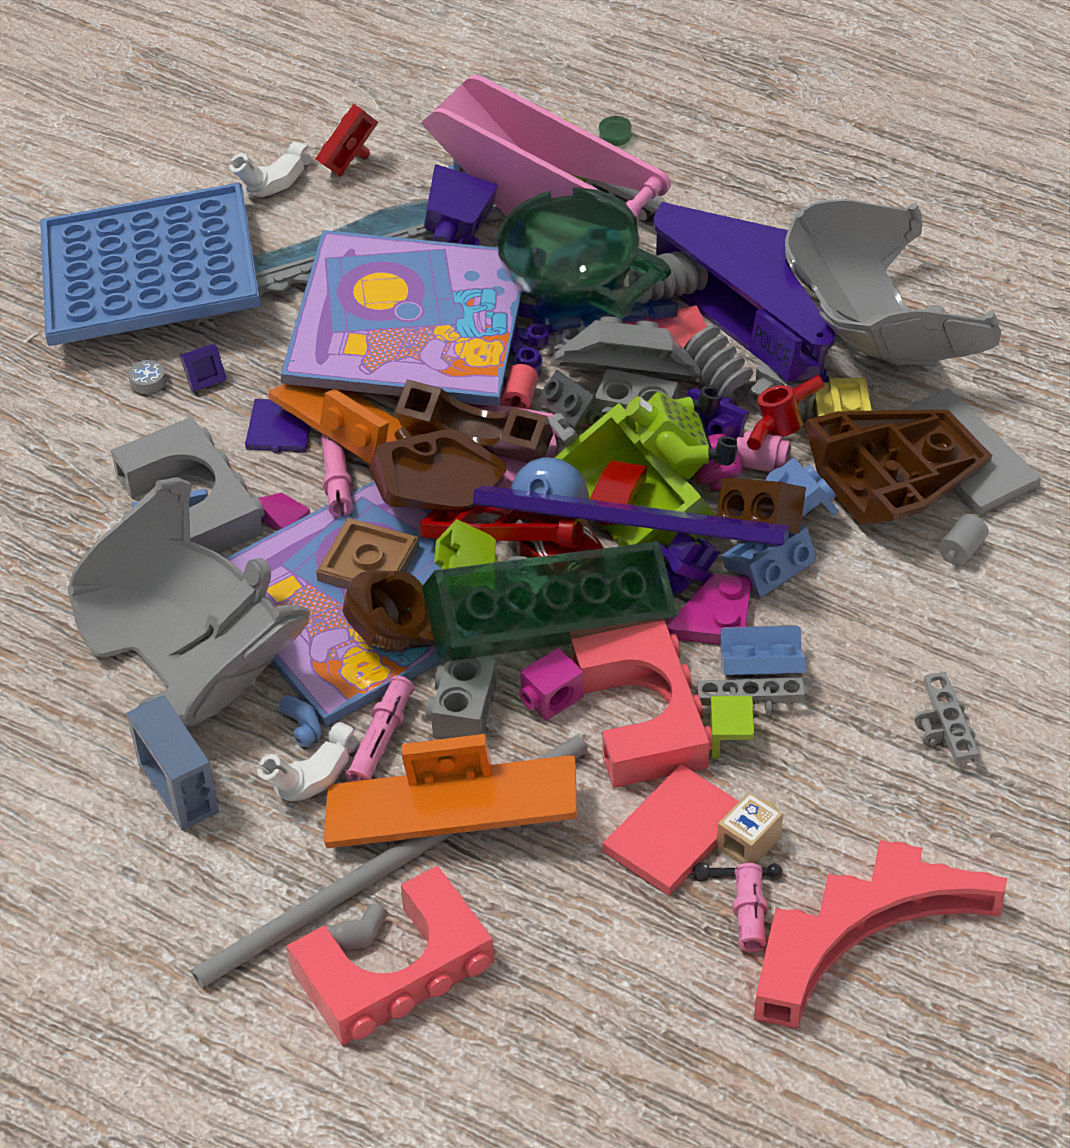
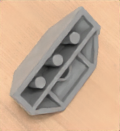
M610 316L601 317L600 321L595 320L553 355L550 366L604 373L609 368L663 380L687 383L695 382L700 377L701 371L668 329L658 328V323L651 321H638L636 325L623 324L621 318Z

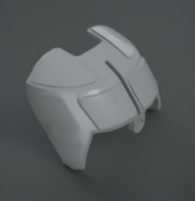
M835 199L815 202L796 212L785 238V254L789 266L798 279L819 298L821 302L819 305L822 310L819 314L837 335L852 346L873 358L878 357L882 360H888L891 364L933 365L940 360L977 354L992 349L999 344L1001 330L994 311H988L983 318H975L946 313L945 309L940 305H931L923 310H909L885 270L905 246L922 233V214L917 203H912L903 209L850 199Z
M176 477L156 481L155 487L128 511L119 523L89 549L72 572L68 594L78 631L95 656L109 657L128 651H135L167 686L165 691L142 700L139 705L164 695L181 721L188 727L199 724L232 703L272 662V659L279 651L290 645L302 633L309 622L308 617L311 612L308 608L299 605H282L277 607L272 605L266 597L271 580V570L269 564L263 558L249 560L243 573L232 562L215 551L191 542L189 499L192 485L188 481ZM213 631L212 636L209 639L205 640L204 642L194 647L187 653L183 655L181 654V652L185 651L186 649L193 646L200 640L204 639Z

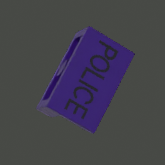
M757 310L749 351L787 382L809 380L816 375L819 376L821 365L801 350L802 340L765 311Z

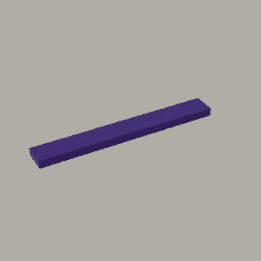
M485 485L474 489L473 503L480 506L782 546L788 540L790 527Z

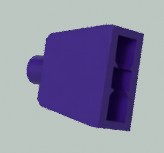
M435 164L424 223L426 230L434 232L432 241L453 243L454 239L459 240L466 235L475 236L493 208L498 184Z

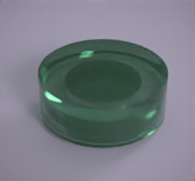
M610 116L604 118L599 123V138L614 146H621L630 141L632 125L628 119L621 116Z

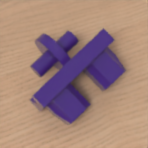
M692 388L688 390L687 397H691L692 400L698 399L701 390ZM724 397L721 400L719 409L714 415L708 416L700 413L698 410L695 411L701 415L708 436L725 434L726 437H732L736 440L738 437H743L744 426L750 413L737 407L736 401L728 397Z
M678 532L669 545L657 541L651 551L655 555L669 560L661 566L658 572L657 581L659 587L666 593L677 595L688 587L690 578L705 583L715 574L709 568L719 556L720 551L707 540L700 537L696 540L687 533Z

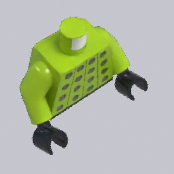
M702 387L699 398L692 400L691 397L674 400L662 392L655 393L648 401H645L640 396H636L626 407V415L635 421L642 445L687 480L704 464H709V460L714 459L718 464L728 466L736 459L738 451L736 446L737 440L732 437L718 438L716 449H712L701 415L695 412L698 410L704 415L711 416L718 411L721 397H716V387Z

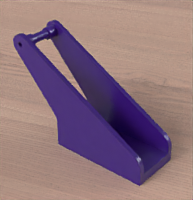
M661 202L654 215V229L657 232L656 255L682 251L708 271V281L702 291L695 290L694 293L683 294L678 297L690 307L697 305L702 316L714 325H717L719 329L748 351L756 311H765L802 340L801 350L821 365L819 376L824 383L829 382V377L824 369L825 356L828 354V349L835 343V332L822 319L819 309L789 266L785 254V238L788 230Z

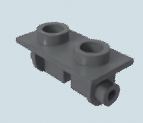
M557 369L551 379L545 384L541 395L537 399V401L555 414L557 412L561 413L566 421L576 429L580 422L587 426H592L603 417L601 408L593 403L596 396Z

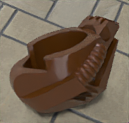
M383 570L365 571L351 580L345 593L342 612L346 620L369 646L373 645L376 649L379 647L383 652L430 647L431 645L439 646L442 644L448 630L445 612L440 608L431 606L433 602L421 582L410 573Z

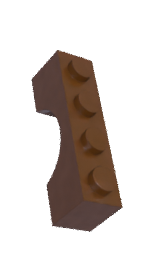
M408 379L394 412L401 426L407 427L410 432L422 435L444 429H454L463 433L492 454L525 463L545 457L554 434L546 415L511 407L508 411L504 412L479 409L455 399L442 388Z

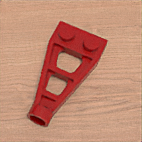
M480 505L465 510L433 509L419 523L421 537L434 538L436 540L456 519L489 534L496 541H554L561 547L579 548L584 536V523L582 519ZM484 512L501 515L493 524H473ZM518 520H522V521H526V522H530V523H516V522H517Z

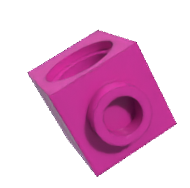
M560 648L555 649L520 671V698L529 710H535L545 721L584 698V672Z

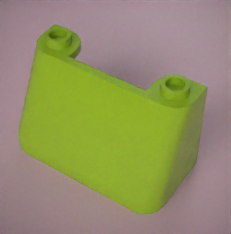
M620 403L614 406L555 457L569 463L580 472L586 480L589 499L606 466L610 461L647 466L646 481L634 495L635 506L716 516L704 499L682 475L642 445L635 421L626 415V410ZM620 524L604 525L619 544L614 551L627 567L635 563L640 568L662 558L655 555L651 549L657 541L669 545L678 533ZM689 534V535H691L692 537H694L696 540L698 539V537H700V538H705V537H707V536H702V535Z

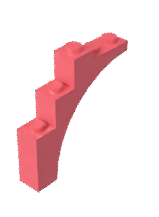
M880 840L872 881L860 880L851 875L839 876L828 873L819 916L807 914L798 909L785 910L775 908L756 993L754 1020L798 1029L807 1000L823 974L847 950L871 934L899 922L930 915L960 913L1000 917L1007 878L994 876L988 872H972L951 868L945 864L921 862L923 848L910 846L904 842Z

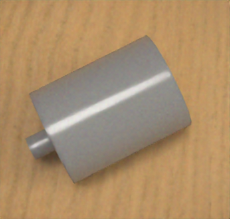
M964 514L940 542V554L953 565H965L988 537L989 530L982 519L973 514Z

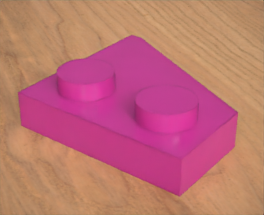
M713 574L668 624L669 634H675L677 639L681 641L721 645V628L746 627L752 588L750 578Z

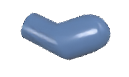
M291 695L284 696L280 701L279 710L281 713L298 721L300 727L296 728L293 736L297 738L295 740L296 743L303 748L310 747L313 742L318 743L322 735V728L314 707Z

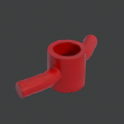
M816 375L794 389L787 385H779L763 391L757 400L762 419L757 422L747 440V446L752 450H759L767 434L785 437L798 431L803 425L798 404L825 387L821 377Z

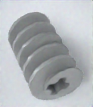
M682 251L641 258L631 265L628 278L629 289L632 297L639 304L658 301L661 298L668 299L672 296L694 293L695 290L702 291L706 287L708 271Z
M711 325L696 333L685 344L684 349L701 369L700 375L704 384L716 387V396H720L721 400L724 397H728L736 401L737 404L749 395V389L755 383L754 381H749L754 372L751 367L743 368L745 364L744 358L741 356L735 357L737 353L734 346L726 347L729 341L728 338L724 335L718 336L720 333L719 327Z

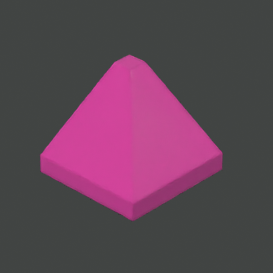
M282 492L258 498L265 513L261 521L276 530H280L311 513L308 507Z

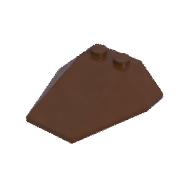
M948 409L836 411L807 419L805 425L817 473L825 480L836 494V498L860 525L894 521L925 511L989 463L993 456Z

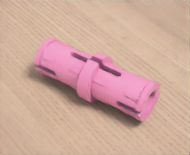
M743 863L734 870L737 898L733 902V912L738 917V947L746 952H757L763 950V946L766 947L764 916L768 912V905L762 892L763 873L760 865Z

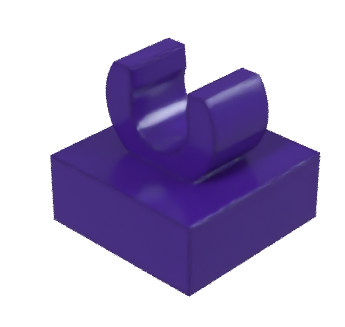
M215 344L179 355L192 391L227 380L221 357Z

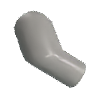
M369 904L361 920L341 922L331 926L329 932L342 950L367 948L376 938L388 916V912L381 905Z

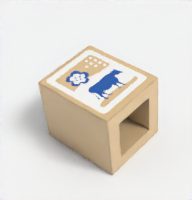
M748 792L718 823L717 849L739 864H757L781 839L783 813L770 801L761 800L751 792Z

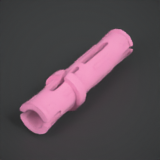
M322 434L321 445L326 475L323 479V489L328 496V509L331 515L341 518L340 506L343 505L346 517L353 510L350 494L353 490V481L347 471L345 447Z
M393 676L382 701L375 704L371 712L373 719L349 769L345 773V777L349 782L370 780L394 730L400 727L404 720V708L415 690L414 684L409 679L402 676Z

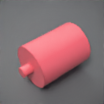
M525 364L512 366L506 378L500 404L529 410L539 379L537 371Z

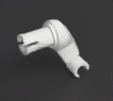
M295 141L289 146L288 154L281 156L272 165L257 167L246 154L240 153L231 159L230 163L233 165H229V168L242 180L243 189L246 193L261 198L290 187L304 170V165L311 163L312 158L311 155L304 153L308 149V145Z
M336 723L329 732V742H325L308 760L287 764L277 755H266L260 760L258 765L267 769L268 772L263 769H257L258 775L263 780L273 784L277 796L284 800L300 801L310 798L328 789V786L334 784L349 761L348 753L354 752L358 747L357 738L352 736L354 729L345 723Z

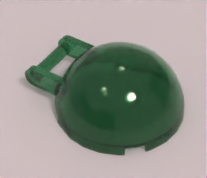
M577 187L572 188L573 195L551 198V192L548 191L524 201L508 214L503 220L496 236L499 260L504 271L523 293L541 303L561 308L592 304L618 318H625L632 310L631 305L657 281H664L671 275V268L665 260L638 248L640 238L637 217L625 202L612 194L596 189ZM631 268L643 273L622 295L613 291L626 278Z

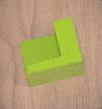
M711 696V759H720L721 740H752L754 738L752 696Z

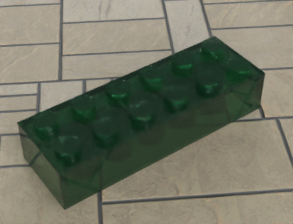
M659 541L434 570L422 585L439 663L571 644L572 638L665 620L666 626H668L678 617Z

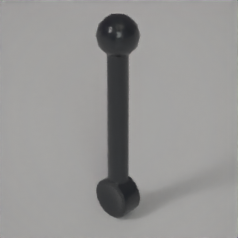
M701 862L694 866L693 876L698 881H706L710 876H735V868H710L708 864ZM773 863L768 867H762V876H768L771 880H778L783 875V869L779 864Z

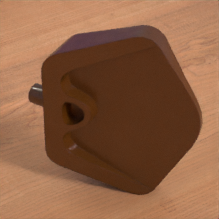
M402 427L395 432L394 436L397 440L378 445L369 466L370 473L382 500L386 504L394 507L465 510L477 506L473 503L474 489L482 485L498 487L503 482L507 470L506 464L500 458L457 430L444 429L412 436L407 427Z

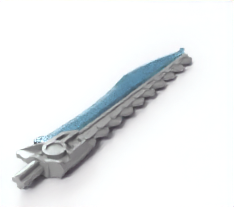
M428 199L380 209L359 220L332 230L417 240L432 238L434 232L426 230L424 227ZM494 204L485 220H498L502 217L501 210ZM321 235L297 244L253 256L260 298L264 293H283L291 284L308 282ZM239 311L186 320V322L195 327L200 325L202 321L211 318L215 320Z

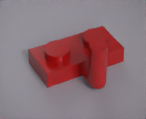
M353 104L342 117L340 124L329 140L324 143L315 159L341 177L355 156L360 159H367L369 157L370 150L364 143L379 122L360 107Z

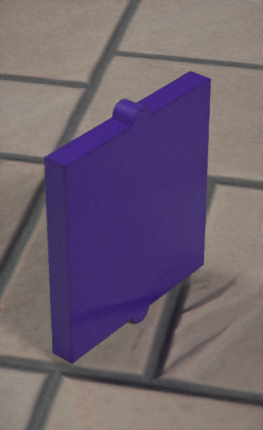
M254 399L245 448L246 450H270L273 453H278L279 451L306 452L311 427L292 413L283 410L281 406L270 399Z

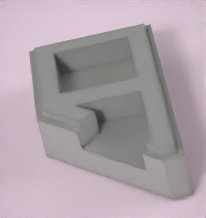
M557 412L548 418L552 430L565 448L578 438L575 430L569 426L561 413Z

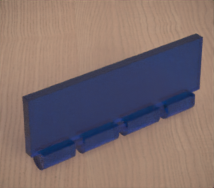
M632 295L530 306V313L545 325L553 324V329L555 330L580 328L582 321L583 325L588 327L595 320L600 321L601 317L606 316L621 318L622 323L645 321L648 318V314L652 320L672 318L677 316L678 303L670 298H661L658 301L639 304Z

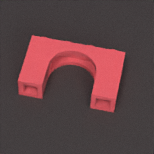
M665 620L571 639V660L584 672V694L619 686L636 685L657 692L668 704V707L652 720L602 731V757L613 788L668 777L680 764L691 771L705 769L709 766V751L712 750V730L710 726H703L701 721L703 709L700 698L697 694H691L692 682L687 664H680V646L677 636L669 634Z
M438 865L401 884L403 910L428 943L421 957L407 968L392 973H374L359 968L348 959L325 925L286 945L290 970L342 1046L354 1039L359 1040L367 1037L376 1027L392 1018L405 1016L414 1006L431 997H439L445 994L452 985L469 976L473 977L483 973L489 965L494 963L493 938Z

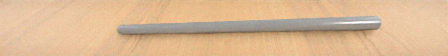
M575 735L537 759L573 755L577 759L587 753L588 748L582 737ZM453 834L411 838L401 841L191 969L195 981L201 988L206 987Z

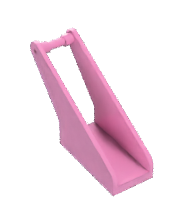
M472 75L466 79L421 122L468 175L498 184L494 204L510 221L518 222L530 211L540 209L624 231H631L638 224V215L641 213V208L650 199H654L657 195H665L671 188L670 178L662 170L480 75ZM572 175L640 192L633 200H629L624 204Z

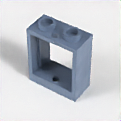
M164 695L150 702L142 703L137 708L127 712L137 762L181 830L183 831L219 813L210 762Z

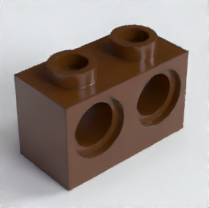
M722 477L717 516L790 526L789 533L800 534L806 487L777 481Z

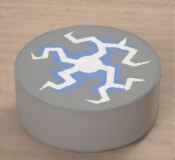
M143 360L137 362L129 369L130 386L137 393L152 394L158 392L166 383L164 367L157 361Z

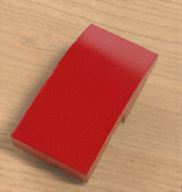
M610 461L601 474L590 500L634 505V495L646 481L647 466ZM599 522L603 525H616L613 523Z

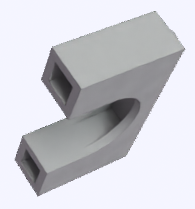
M192 416L111 450L116 477L132 499L150 492L155 487L156 481L176 477L183 480L200 482L213 489L203 501L189 507L191 542L219 554L263 534L261 518L265 516L261 502L256 496L251 497L248 494L243 477L240 473L234 474L224 451L216 450L206 427L201 429Z

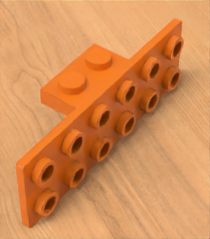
M283 384L269 390L268 399L368 463H371L378 445L397 440L394 434L398 429L402 428L398 419L353 391ZM410 432V433L412 434V436L421 435V434H417V433Z
M485 734L402 744L401 755L406 775L337 783L328 786L324 843L326 848H336L575 819L578 816L575 757L567 755L492 765Z

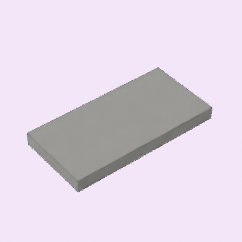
M949 388L902 409H948L993 455L989 463L953 489L979 516L1040 486L1041 477Z

